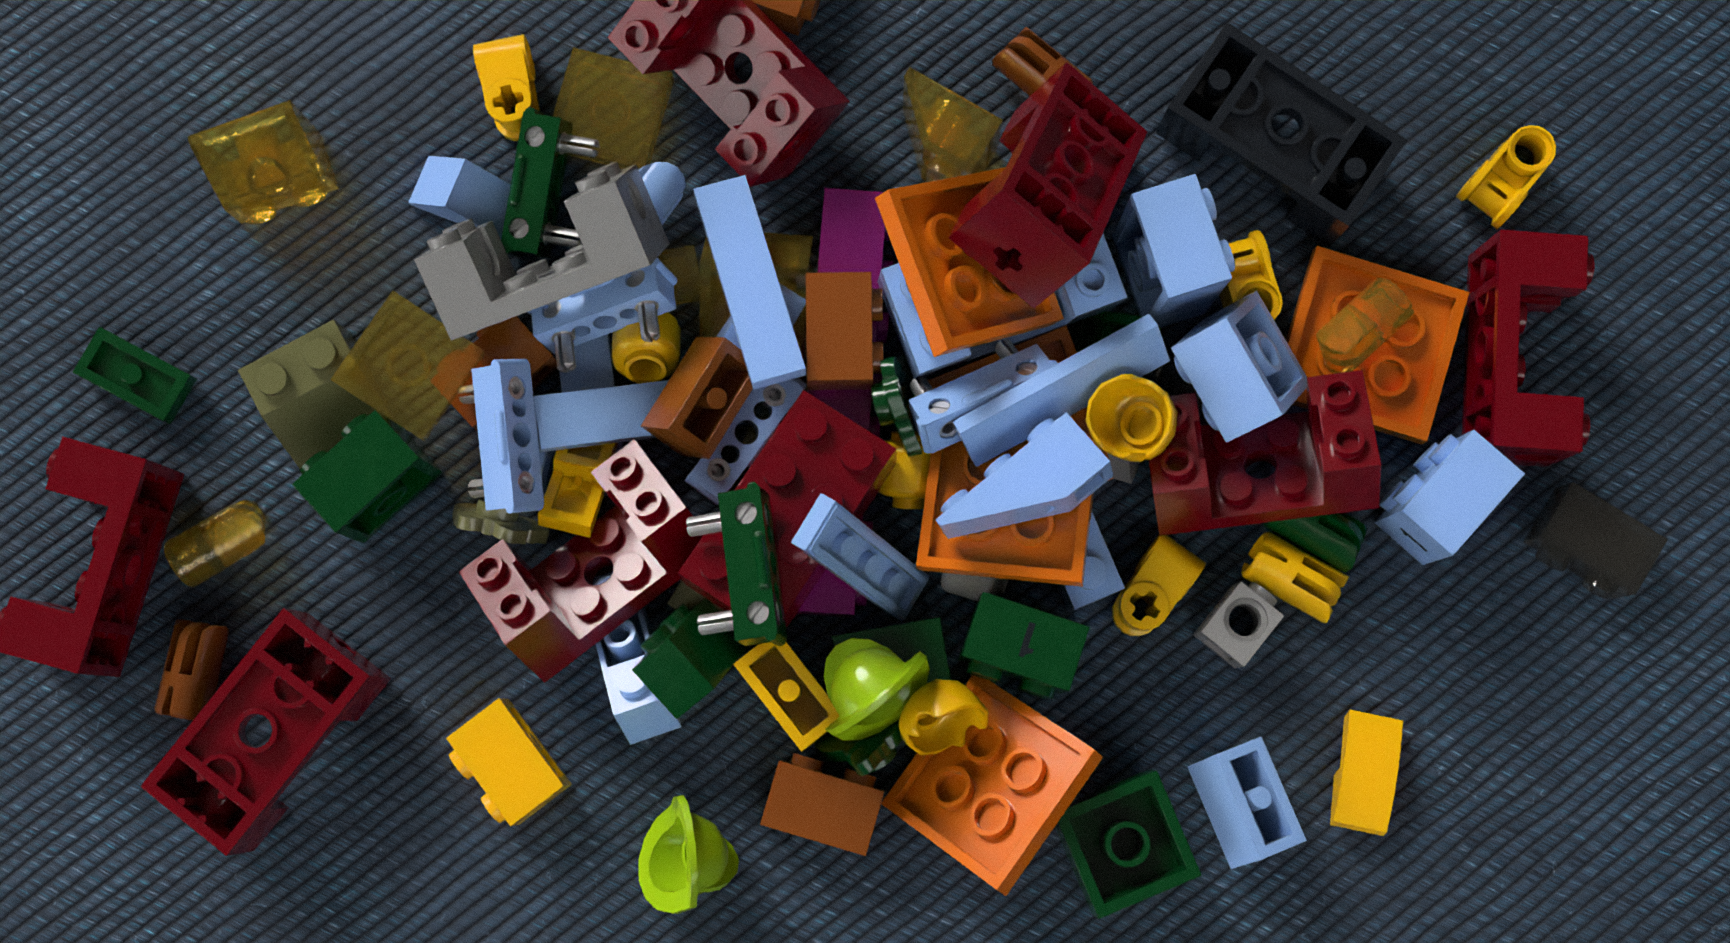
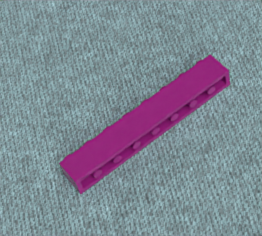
M837 188L824 189L817 273L871 272L872 288H879L877 281L881 269L893 265V261L883 260L885 241H890L875 201V198L883 192ZM883 312V321H872V342L883 341V344H887L889 312ZM873 374V384L882 382V374ZM808 390L809 394L880 438L881 425L878 417L871 415V390ZM862 515L860 521L872 530L873 521H863ZM826 569L796 614L855 618L856 606L866 607L867 598Z

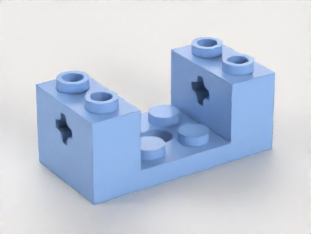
M1103 233L1091 262L1054 292L1064 317L1063 320L1048 327L934 357L899 263L881 269L877 281L879 288H882L883 299L913 379L915 378L917 381L921 376L926 378L994 353L996 351L995 346L999 341L1005 346L1003 339H1009L1013 345H1016L1065 325L1067 326L1111 310L1127 298Z

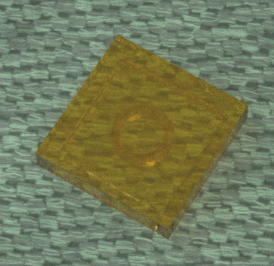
M573 47L553 117L562 118L573 123L572 135L597 139L600 148L570 143L572 146L599 151L595 158L570 153L568 155L604 165L618 162L620 169L636 164L639 170L641 167L650 164L673 86V74L667 71L642 74L629 61Z
M392 291L330 380L425 442L457 396L460 387L464 386L472 374L471 369L477 367L486 353L463 336L451 341L442 322L395 291Z

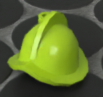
M850 638L835 645L826 658L824 681L828 697L839 717L825 730L842 741L861 740L880 733L898 721L909 698L927 683L930 667L926 655L919 651L911 659L903 662L888 647L870 639Z
M684 795L674 796L671 805L654 820L644 837L638 859L639 883L645 899L656 910L679 914L696 908L698 895L704 892L721 890L737 874L739 859L733 846L723 837L721 831L714 823L690 812L689 804Z

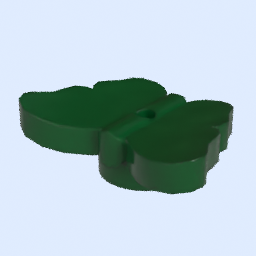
M896 357L886 358L880 362L882 382L871 384L873 403L881 427L895 424L907 456L920 455L922 450L910 422L912 421L908 400L913 398V392L910 389L911 381L908 380L905 371H902L901 364L897 361Z
M899 720L880 733L861 740L842 741L829 733L823 735L815 742V748L821 758L827 762L838 763L848 761L859 776H864L883 768L896 756V747L903 740L899 730Z

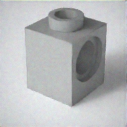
M1241 581L1228 589L1194 632L1193 636L1233 668L1245 667L1284 615L1274 608L1277 600L1266 589L1254 582L1247 586ZM1234 607L1245 608L1252 615L1253 628L1247 636L1236 634L1230 627L1229 615Z

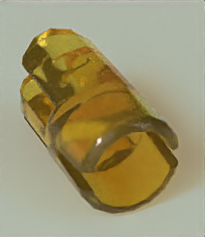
M1378 277L1316 333V338L1328 370L1332 374L1353 371L1414 315V310L1411 309L1412 303L1407 295L1392 281Z
M241 500L169 539L164 545V554L177 577L185 585L195 587L264 545L266 517L262 507L254 501Z

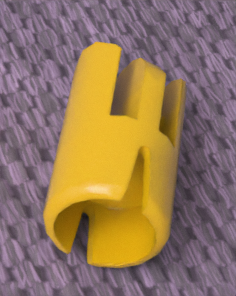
M1272 532L1263 533L1248 554L1254 560L1250 565L1244 562L1242 566V577L1249 582L1257 583L1272 595L1321 623H1327L1333 612L1331 606L1336 605L1341 595L1340 588L1345 586L1349 576Z

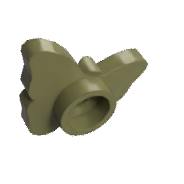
M484 497L478 498L477 504H455L452 514L453 525L457 529L481 531L484 535H493L497 539H504L510 544L526 545V542L530 544H547L549 528L539 526L537 521L519 516V513L509 514L506 509L486 511Z

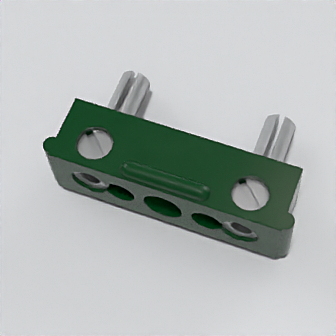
M528 107L523 112L501 241L508 255L521 257L524 253L550 257L552 244L572 248L582 244L580 241L554 237V234L579 238L575 229L556 226L568 153L593 158L599 153L597 150L572 146L570 143L600 148V144L597 139L572 135L573 123L562 118L547 116L545 113Z
M750 482L745 489L718 493L720 512L692 516L686 519V525L689 526L686 529L691 537L722 532L731 610L699 615L697 623L701 624V626H698V630L701 635L734 630L735 641L744 646L772 642L777 646H783L787 640L770 496L756 482Z

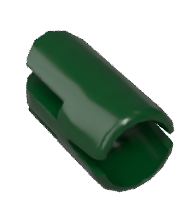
M1347 513L1263 523L1266 529L1342 572L1352 569L1368 530L1366 524Z

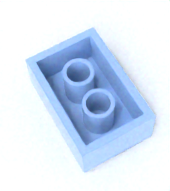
M1196 174L1132 193L1112 235L1139 316L1150 314L1160 328L1205 314L1232 279L1230 272L1235 270L1232 250L1225 239L1219 241L1212 222L1217 218L1212 194L1208 188H1200Z

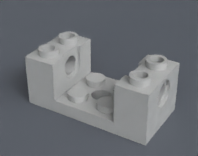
M613 162L587 173L588 177L575 182L579 192L570 196L564 203L582 244L564 253L566 257L555 261L551 267H549L547 260L543 259L517 270L518 275H516L493 221L475 227L472 218L442 230V234L427 240L430 249L414 259L450 340H455L651 265L670 243L637 165L635 164L621 170L618 162Z

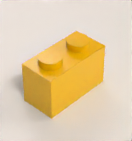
M772 642L758 644L733 664L801 752L828 732L825 729L839 717L828 694L787 642L783 646H777Z
M498 698L446 738L454 749L449 753L452 763L466 779L469 780L471 777H475L486 792L481 797V801L498 823L506 820L510 827L523 823L572 785L509 699Z

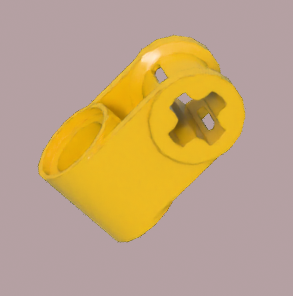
M525 34L473 45L475 65L482 85L486 109L494 119L498 131L505 138L512 141L519 140L523 112L528 107L540 111L534 81L536 80L535 67ZM515 106V113L511 114V107Z
M1528 125L1521 127L1498 147L1489 160H1486L1458 192L1456 198L1461 202L1465 200L1470 201L1492 219L1490 225L1495 229L1500 228L1527 197L1529 189L1552 163L1556 155V144L1553 136L1540 126ZM1515 145L1524 146L1532 152L1534 165H1527L1517 158Z
M1255 230L1249 232L1246 239L1228 243L1233 253L1235 270L1230 272L1232 279L1219 296L1223 308L1257 291L1275 321L1283 305L1282 295L1272 269L1266 240L1261 231Z
M1158 535L1136 565L1135 572L1125 585V589L1115 599L1112 606V618L1117 628L1129 636H1142L1159 627L1176 603L1183 598L1197 580L1206 562L1168 535ZM1139 599H1143L1148 604L1144 611L1147 615L1141 620L1135 619L1132 615L1136 608L1134 603Z

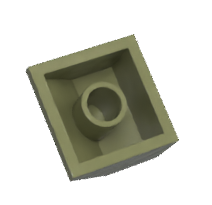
M334 319L238 370L261 417L300 469L314 454L322 450L328 452L343 439L341 432L345 426L363 413L369 415L376 410L397 423L351 332Z

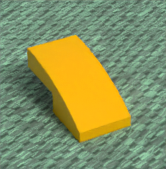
M618 443L556 450L553 458V473L544 495L543 509L538 512L539 526L588 538L591 537L605 492L591 471L616 453Z
M1349 710L1345 715L1340 768L1334 774L1330 825L1384 836L1387 833L1398 776L1403 720L1355 710Z

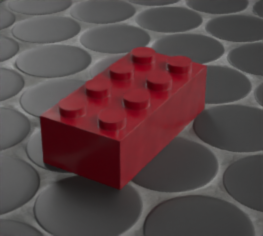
M805 390L801 392L735 488V490L745 489L750 482H756L770 496L786 628L826 570L825 567L791 543L820 493L838 502L860 520L897 463L895 447ZM722 532L705 534L682 565L678 574L685 585L718 607L728 611L731 610L723 535Z

